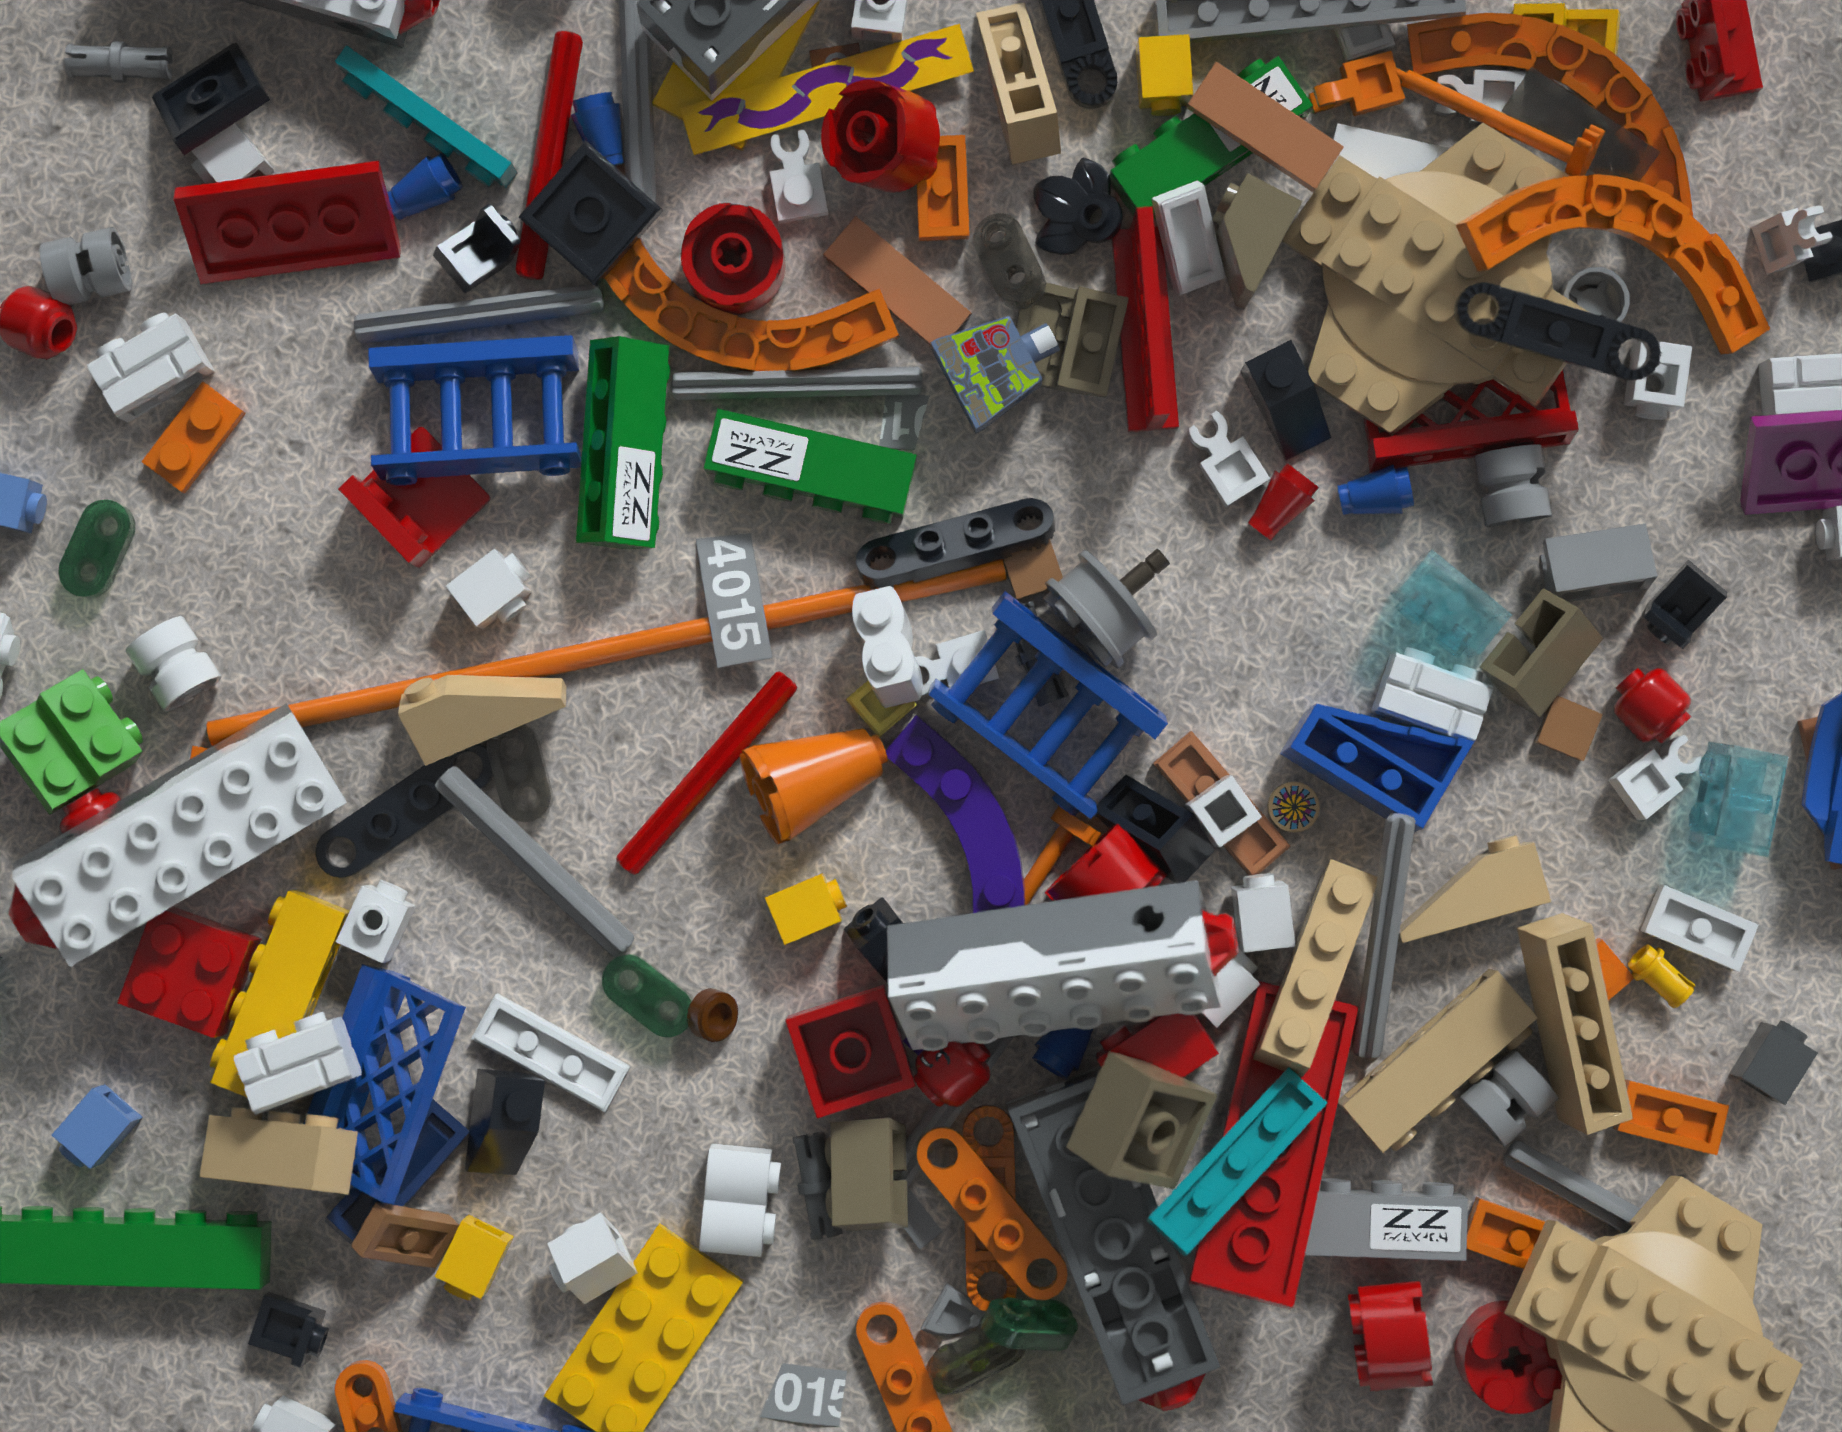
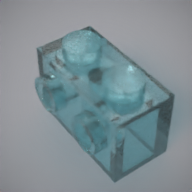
M1433 550L1422 554L1390 593L1399 601L1395 608L1406 619L1418 626L1424 621L1438 633L1435 641L1448 653L1457 658L1462 654L1468 658L1480 655L1512 616L1510 612Z
M1708 741L1707 751L1699 765L1701 780L1697 800L1689 814L1690 834L1688 841L1768 857L1789 756Z

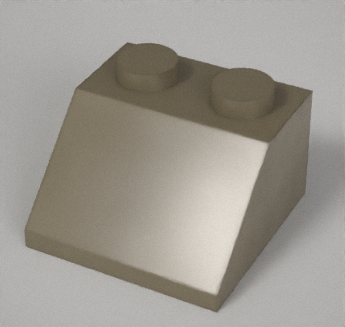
M1249 173L1246 174L1240 187L1232 182L1230 183L1212 218L1213 222L1220 225L1216 232V238L1234 303L1243 310L1254 295L1303 202Z
M1109 1052L1104 1065L1098 1072L1097 1080L1085 1107L1076 1121L1075 1129L1066 1148L1107 1176L1175 1189L1218 1095L1207 1088L1144 1060Z

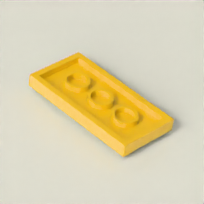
M660 1223L633 1262L637 1274L618 1284L544 1394V1397L596 1432L644 1431L744 1281Z

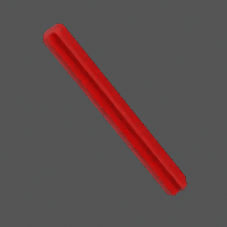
M557 31L554 35L526 208L562 168L583 44L581 36L573 32ZM523 222L520 238L521 244L518 250L515 271L522 278L540 280L544 276L549 244Z
M778 671L768 680L619 852L616 860L626 871L635 875L644 868L740 757V754L743 753L742 750L748 748L797 691L796 684L784 673Z

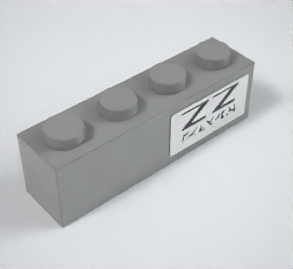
M1321 1179L1305 1255L1466 1261L1468 1198L1461 1193H1453L1454 1185L1449 1183L1425 1182L1422 1185V1191H1402V1182L1375 1180L1371 1181V1190L1351 1189L1350 1180Z

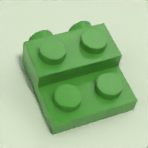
M84 669L39 694L37 701L0 721V748L49 815L136 763L142 753L139 745L143 743V738L136 724L128 717L122 720L118 718L109 705L113 702V696L107 684L98 676L90 679Z

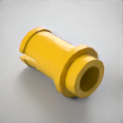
M1646 944L1632 956L1628 963V967L1633 971V978L1636 981L1643 979L1673 1009L1679 1007L1691 996L1695 984L1683 976L1664 958L1665 952L1660 947L1654 949L1651 945Z

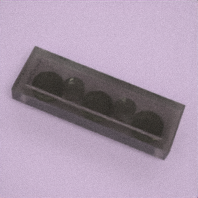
M1533 66L1502 109V112L1573 146H1575L1577 138H1581L1586 128L1589 129L1591 124L1605 130V134L1589 167L1596 174L1623 177L1640 182L1661 152Z

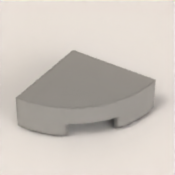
M946 1283L923 1322L921 1330L938 1336L962 1333L978 1326L987 1317L989 1312L982 1311L974 1306L968 1295Z

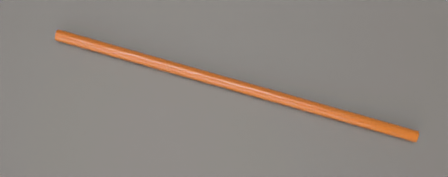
M1003 559L916 583L911 580L899 585L896 584L893 585V589L898 594L901 602L1005 581L1007 578ZM862 584L763 605L767 629L771 630L852 613L855 594L875 589H870V585ZM709 617L298 702L288 706L301 728L398 708L401 694L404 693L405 689L423 678H432L433 681L446 675L542 678L713 642ZM279 707L208 721L207 734L211 745H216Z

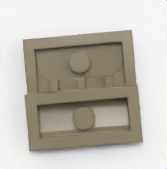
M1031 278L1026 279L1016 329L1020 336L1047 323L1060 348V351L1035 363L1043 379L1041 387L1089 396L1107 397L1128 303L1127 297L1081 286L1073 289Z

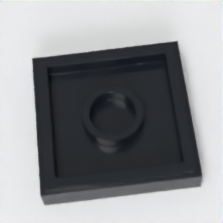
M237 42L232 43L152 96L174 143L184 156L270 101L249 60Z
M585 140L520 214L519 218L597 287L660 216L663 209Z

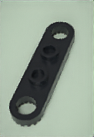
M1038 0L1070 98L1077 105L1087 109H1096L1106 105L1115 94L1118 78L1094 0ZM1088 69L1100 71L1107 83L1104 90L1094 95L1090 93L1085 94V91H1081L1077 78L1083 71Z
M1481 282L1466 287L1459 294L1455 302L1454 313L1457 323L1469 334L1623 380H1640L1652 374L1660 363L1662 351H1660L1659 341H1657L1653 333L1644 328L1635 327L1520 291ZM1477 294L1490 296L1496 304L1494 318L1485 325L1473 322L1467 312L1470 299ZM1629 339L1641 341L1646 348V360L1637 369L1626 368L1619 359V349Z
M1026 498L873 539L864 544L857 553L856 565L861 580H863V584L866 586L870 585V589L887 586L894 588L893 585H899L907 581L913 580L916 583L1012 557V553L1027 549V551H1031L1034 547L1040 549L1042 544L1046 546L1049 543L1048 540L1054 537L1055 520L1053 511L1042 500ZM1025 516H1029L1030 519H1033V516H1035V519L1039 520L1040 518L1042 522L1039 527L1033 530L1026 531L1017 528V522L1021 523V518L1026 520L1027 517ZM880 555H883L884 558H887V555H889V559L894 558V564L885 570L870 568L871 562L874 563L876 557L878 560L881 559Z
M479 743L429 765L422 766L326 831L319 838L316 845L315 855L318 865L325 873L337 878L350 877L359 873L455 808L436 790L435 784L449 768L455 766V762L461 754L473 752L481 758L483 764L482 773L473 782L480 789L487 786L495 772V761L491 752ZM340 837L351 840L356 848L354 861L346 867L336 866L329 858L331 843Z

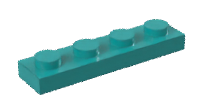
M346 45L334 61L341 71L346 74L341 82L365 100L368 99L371 93L386 103L382 111L406 129H408L412 122L428 133L423 140L446 158H449L453 151L469 162L464 169L485 186L490 187L495 180L504 188H507L518 173L509 160Z
M1288 1067L1146 1221L1186 1257L1325 1107L1327 1102Z

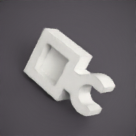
M1474 70L1472 84H1464L1460 78L1454 75H1443L1436 79L1437 83L1449 86L1467 97L1522 122L1526 72ZM1436 104L1434 107V112L1439 115L1448 116L1456 113V111L1441 104ZM1469 118V123H1480Z
M804 130L798 131L800 145L794 152H786L781 148L778 134L771 137L773 155L779 162L783 163L784 169L769 171L779 224L828 215L819 163L804 164V159L807 157L810 148L809 138Z
M1814 206L1799 211L1798 208L1784 211L1751 227L1766 275L1787 269L1813 257L1812 247L1830 242L1832 239L1831 232L1818 234L1814 227L1815 217L1824 213L1823 206Z
M1215 411L1209 416L1216 427L1215 436L1211 438L1201 436L1195 425L1187 430L1190 442L1195 447L1208 452L1210 457L1202 461L1198 466L1226 508L1269 481L1270 477L1244 436L1233 443L1229 442L1226 437L1228 432L1227 422L1221 413Z
M985 630L936 644L940 659L932 661L922 656L915 657L918 665L924 667L929 673V680L923 685L922 695L929 693L930 685L936 678L939 681L947 680L949 688L952 687L988 641ZM994 665L979 685L999 679L996 665Z
M1686 735L1674 737L1666 741L1661 747L1660 756L1654 748L1643 751L1608 779L1637 821L1649 818L1683 790L1675 778L1677 775L1696 772L1702 766L1704 760L1701 756L1692 758L1686 764L1678 758V749L1688 741Z

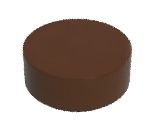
M708 988L699 992L691 1001L687 1012V1023L690 1031L695 1036L710 1042H719L727 1038L734 1030L738 1020L736 1000L730 994L714 988Z

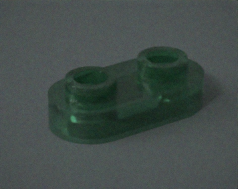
M104 499L95 501L85 508L59 564V579L68 592L84 598H95L107 592L111 587L135 534V520L127 507L118 502ZM113 517L118 524L117 530L113 535L106 536L102 532V523L105 519ZM92 563L97 569V575L94 580L85 582L81 577V570L86 564Z
M624 954L608 963L602 975V986L605 994L611 1001L658 1036L675 1037L688 1028L687 1012L693 999L686 990L641 956ZM632 970L638 975L639 982L634 989H626L621 985L620 975L623 971ZM672 1001L677 1004L679 1014L676 1019L666 1020L661 1016L660 1007L663 1002Z
M1007 1297L1004 1299H994L989 1303L981 1319V1328L991 1340L1006 1348L1062 1351L1069 1347L1078 1330V1323L1070 1308L1060 1301L1021 1300Z

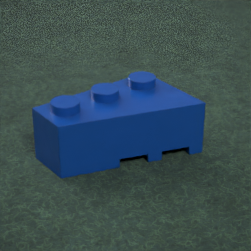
M1315 704L1304 712L1280 754L1385 819L1391 813L1412 816L1415 819L1414 832L1424 828L1474 741L1427 732L1425 729L1401 726L1380 721L1379 718Z

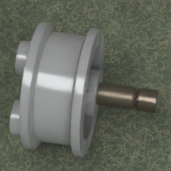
M1084 549L1078 554L1081 563L1060 581L1050 578L1045 582L1049 593L1043 597L1044 602L1061 621L1065 620L1072 628L1078 627L1080 632L1074 636L1075 640L1091 658H1096L1104 667L1111 664L1119 669L1124 664L1122 655L1143 637L1151 641L1157 636L1154 626L1139 607L1133 595L1151 581L1155 574H1159L1170 564L1159 549H1155L1145 558V562H1140L1120 580L1111 574L1096 557Z

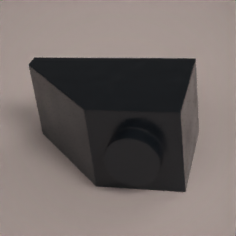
M1292 340L1245 362L1240 372L1285 461L1332 438L1315 385Z
M1125 775L1096 805L1097 813L1095 816L1109 829L1118 823L1161 866V869L1167 874L1166 878L1174 883L1186 882L1215 851L1193 813L1128 775Z
M477 1069L464 1169L466 1172L516 1175L539 1132L545 1080L523 1072Z

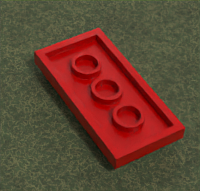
M379 161L175 188L173 200L200 284L401 257L400 240Z

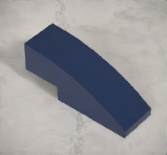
M432 1099L396 1201L391 1205L406 1207L469 1134V1130L434 1099ZM385 1156L372 1163L376 1182L379 1185H382L387 1171ZM353 1187L349 1191V1195L346 1194L326 1216L325 1222L348 1243L352 1244L375 1203L382 1202Z

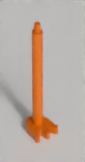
M1397 68L1396 71L1403 87L1477 122L1485 123L1509 137L1567 163L1564 173L1569 176H1585L1605 134V130L1591 124L1589 129L1586 128L1582 137L1577 138L1575 146L1412 70L1404 72Z
M1059 805L1050 818L1059 826L1024 878L1025 905L1030 903L1073 835L1091 846L1096 843L1101 835V832L1076 816L1069 814Z

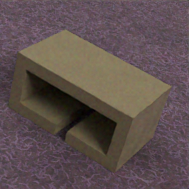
M1544 588L1514 623L1532 644L1535 651L1530 654L1515 635L1507 632L1479 667L1503 695L1539 718L1604 639L1580 608Z
M891 1118L830 1122L831 1136L825 1142V1157L828 1166L831 1167V1188L826 1193V1210L828 1216L832 1219V1226L847 1231L908 1228L907 1181H893L894 1171H907L906 1125Z

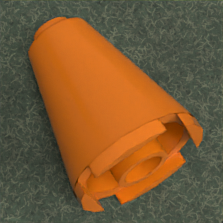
M864 728L754 745L742 750L743 753L740 754L742 773L751 796L755 793L759 805L764 812L759 817L776 844L790 841L882 776V764L888 761L884 745L877 734L870 736Z

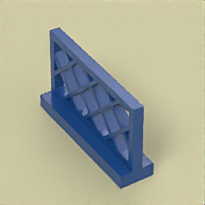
M362 964L342 1017L351 1040V1046L361 1067L362 1075L315 1092L307 1115L338 1118L337 1129L358 1131L355 1149L356 1159L353 1162L350 1185L382 1203L394 1204L466 1007L410 981L411 978L392 970ZM406 995L410 1012L397 1020V1015ZM439 1008L445 1012L437 1033L430 1036L426 1016ZM413 1025L418 1045L404 1052L400 1032ZM388 1043L392 1061L379 1068ZM421 1057L424 1070L420 1081L412 1085L408 1065ZM395 1074L400 1094L387 1101L382 1081ZM370 1092L374 1110L361 1117ZM403 1106L406 1119L402 1130L395 1135L390 1114ZM377 1123L382 1143L369 1150L365 1129ZM385 1156L387 1171L382 1185H379L376 1182L372 1163Z

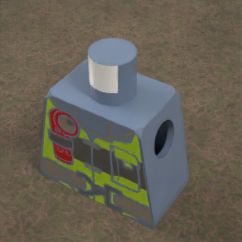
M1010 316L937 338L931 342V350L975 434L983 431L1042 385L1043 379L1035 363L1060 351L1059 345L1047 323L1020 336Z

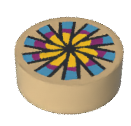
M1287 782L1273 790L1268 799L1267 811L1272 823L1279 829L1286 832H1302L1310 828L1317 820L1320 803L1316 793L1308 785L1301 782Z

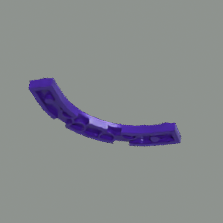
M916 715L885 750L887 758L933 798L956 831L970 870L973 890V913L1024 906L1025 883L1022 861L1015 835L1009 826L1003 809L996 799L997 797L977 769L952 744L921 717ZM906 1037V1038L903 1040V1042H904L910 1049H912V1048H911V1045H910V1043H909V1041H908V1039H907V1037ZM918 1049L913 1051L917 1055H919L924 1049Z

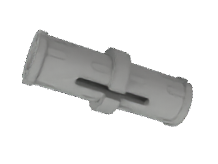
M113 41L111 46H76L68 44L65 49L66 55H72V58H65V69L70 78H75L76 76L112 77L114 82L126 83L127 78L172 79V69H168L167 64H173V52L169 46L128 47L124 41Z

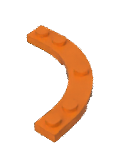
M1479 13L1407 24L1412 69L1420 75L1467 67L1505 66L1543 75L1561 83L1578 94L1599 113L1617 137L1627 157L1633 180L1645 183L1669 194L1691 209L1689 214L1693 217L1686 164L1677 135L1663 109L1652 95L1653 93L1631 67L1612 51L1590 37L1564 25L1518 14Z
M1601 174L1566 176L1544 180L1519 188L1495 200L1455 225L1477 271L1489 270L1529 244L1562 230L1595 229L1615 233L1631 239L1655 253L1680 277L1700 309L1721 355L1733 354L1770 330L1743 270L1724 241L1716 233L1710 234L1701 223L1689 214L1691 209L1669 194L1645 183Z
M641 237L605 277V280L618 298L652 331L674 346L698 358L724 367L745 371L811 370L853 358L900 338L880 288L829 310L795 319L752 320L715 309L695 299L676 285L657 265Z

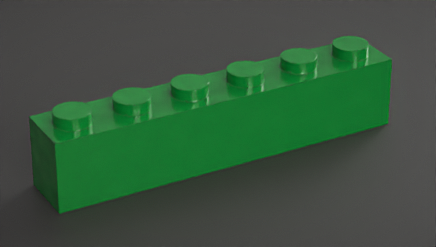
M0 1206V1283L260 1290L270 1283L272 1221H258V1212L230 1211L226 1213V1220L206 1219L207 1211L193 1209L175 1211V1219L155 1218L156 1210L148 1208L124 1210V1217H104V1208L100 1207L74 1208L72 1216H53V1207L50 1206L22 1207L21 1215H2V1206Z

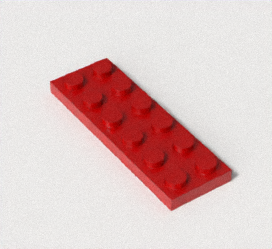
M1259 981L1260 985L1255 989L1222 1138L1284 1073V1071L1253 1059L1280 986ZM1334 1001L1310 1069L1301 1078L1327 1104L1197 1244L1188 1283L1289 1310L1294 1307L1359 1006Z

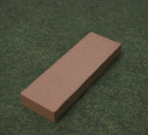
M1215 62L1186 106L1188 110L1313 193L1344 148V146L1218 62Z
M857 216L852 219L823 254L825 259L866 293L880 288L890 313L930 346L931 342L935 339L958 332L972 315V312Z
M1192 730L1152 763L1185 803H1188L1222 777L1229 775ZM1251 799L1250 801L1262 818L1223 845L1248 876L1261 873L1291 847Z

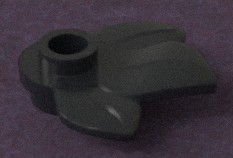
M1081 158L1073 171L1072 178L1050 176L1034 186L1033 197L1035 204L1041 214L1048 218L1035 240V244L1039 248L1053 254L1069 255L1078 251L1087 241L1090 243H1103L1116 236L1122 226L1123 213L1119 202L1110 195L1111 179L1102 165L1093 160ZM1101 209L1102 216L1097 223L1090 224V217L1093 212Z

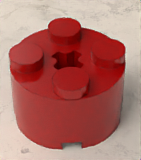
M869 79L856 81L846 86L838 94L843 97L834 110L828 109L824 117L821 130V145L825 159L830 166L835 167L839 174L842 175L840 177L852 183L895 193L908 190L917 185L921 180L930 179L934 175L938 164L936 156L940 143V129L936 108L932 102L913 92Z
M719 203L706 208L688 225L681 248L683 272L697 298L715 309L733 315L750 313L766 305L780 289L785 276L786 259L779 232L773 222L763 212L750 206ZM729 251H732L736 256L742 254L743 264L736 268L732 264L726 265L724 255Z
M1117 823L1105 832L1093 846H1090L1085 851L1086 853L1068 870L1064 871L1045 891V894L1051 901H1059L1158 886L1167 874L1136 840Z
M1420 1281L1357 1287L1358 1293L1348 1294L1353 1335L1363 1334L1364 1344L1354 1345L1359 1387L1369 1386L1370 1392L1433 1386L1430 1372L1432 1371L1426 1315L1425 1311H1422L1420 1297H1423Z
M1508 1300L1487 1303L1477 1308L1468 1317L1458 1333L1455 1341L1454 1356L1459 1374L1467 1386L1494 1410L1509 1414H1525L1536 1411L1553 1400L1555 1389H1561L1562 1374L1557 1360L1549 1357L1546 1337L1504 1314L1509 1303ZM1514 1347L1520 1352V1355L1515 1356L1514 1365L1508 1367L1502 1360L1509 1357L1508 1349Z

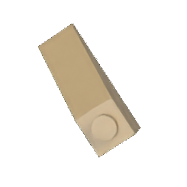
M1025 2L976 13L1000 123L1012 165L1061 154L1057 110ZM1018 18L1017 20H1012V21H1008V22H1003V23H999V24H995V25H989V24H993V23H998V22H1002V21H1006V20H1011V19Z
M446 675L434 681L432 678H423L412 683L401 694L398 716L426 766L566 707L567 686L562 678Z
M1517 835L1488 842L1489 852L1475 856L1401 923L1398 942H1409L1550 903L1551 899L1535 842L1519 844Z

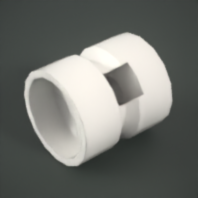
M182 616L169 619L151 628L126 648L127 655L140 675L152 677L153 681L149 689L165 712L177 709L194 699L193 696L202 690L207 691L216 685L222 677L207 653L196 652L195 648L199 640Z

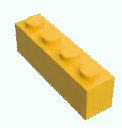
M300 890L288 891L285 898L282 896L277 898L268 918V924L273 926L266 945L262 943L258 945L249 964L248 971L254 975L247 993L241 991L232 1005L229 1019L235 1022L228 1040L222 1038L212 1054L210 1067L214 1068L215 1072L210 1083L247 1097L244 1083L240 1079L234 1062V1055L248 1050L245 1040L272 1030L276 1031L278 1039L297 1032L293 1022L313 1015L341 946L336 940L350 910Z

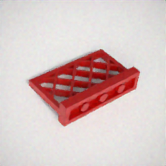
M1153 206L1138 207L1130 229H1120L1116 236L1112 238L1116 295L1128 298L1120 334L1128 433L1179 428L1165 254L1158 226L1154 227Z
M1563 370L1549 388L1553 391L1556 408L1537 410L1521 399L1520 395H1515L1492 379L1480 383L1466 402L1449 390L1444 393L1443 399L1460 410L1451 423L1437 424L1424 414H1420L1391 436L1387 432L1379 433L1378 427L1363 417L1368 442L1367 455L1370 472L1394 464L1395 469L1474 458L1480 453L1515 446L1539 444L1542 448L1570 444L1579 431L1576 412L1570 409ZM1485 387L1510 403L1501 416L1487 417L1471 406ZM1515 407L1523 412L1510 414ZM1465 414L1473 419L1460 421ZM1415 421L1423 426L1410 428Z

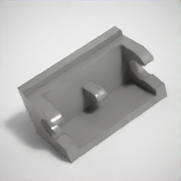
M1646 523L1547 538L1543 541L1544 554L1540 555L1545 589L1567 602L1648 590L1658 577Z

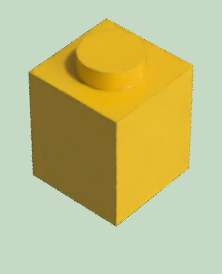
M1189 34L1138 37L1135 53L1139 109L1151 108V114L1154 116H1171L1181 113V106H1187L1193 96Z
M823 873L765 897L784 945L841 922L843 919L839 910L848 907L837 880L834 879L827 882Z
M468 1214L461 1221L434 1277L444 1281L443 1288L454 1296L465 1300H471L473 1296L482 1299L488 1292L514 1236Z

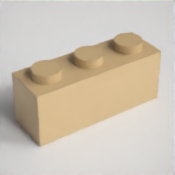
M232 1107L231 1117L209 1115L199 1177L349 1195L358 1131L337 1129L338 1118L307 1115L304 1125L299 1124V1114L269 1111L268 1120L264 1121L262 1120L263 1112L255 1115L252 1109Z

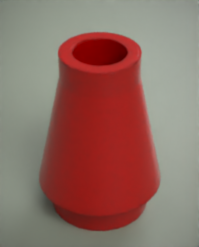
M1286 463L1280 472L1274 471L1253 516L1247 523L1272 541L1280 530L1315 502L1312 496L1319 487Z

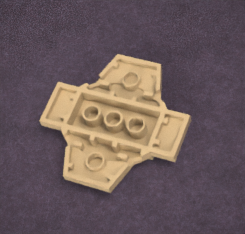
M1481 123L1419 172L1400 174L1387 179L1379 176L1377 179L1339 155L1282 240L1291 249L1323 269V281L1329 303L1308 370L1314 385L1391 436L1443 398L1444 393L1457 384L1473 382L1475 385L1495 379L1537 406L1567 363L1469 334L1457 323L1454 307L1457 297L1466 287L1485 282L1587 311L1553 290V279L1547 251L1554 233L1529 244L1489 270L1477 271L1455 225L1495 200L1519 188L1569 175L1485 123ZM1477 294L1470 299L1467 312L1473 322L1485 325L1494 318L1496 304L1490 296Z
M1672 1175L1630 1220L1632 1227L1627 1233L1617 1234L1612 1237L1603 1236L1591 1241L1558 1221L1546 1220L1504 1314L1546 1337L1549 1357L1557 1360L1562 1374L1561 1389H1555L1553 1393L1548 1432L1775 1431L1803 1364L1774 1348V1342L1763 1337L1760 1319L1753 1303L1763 1224L1682 1176Z

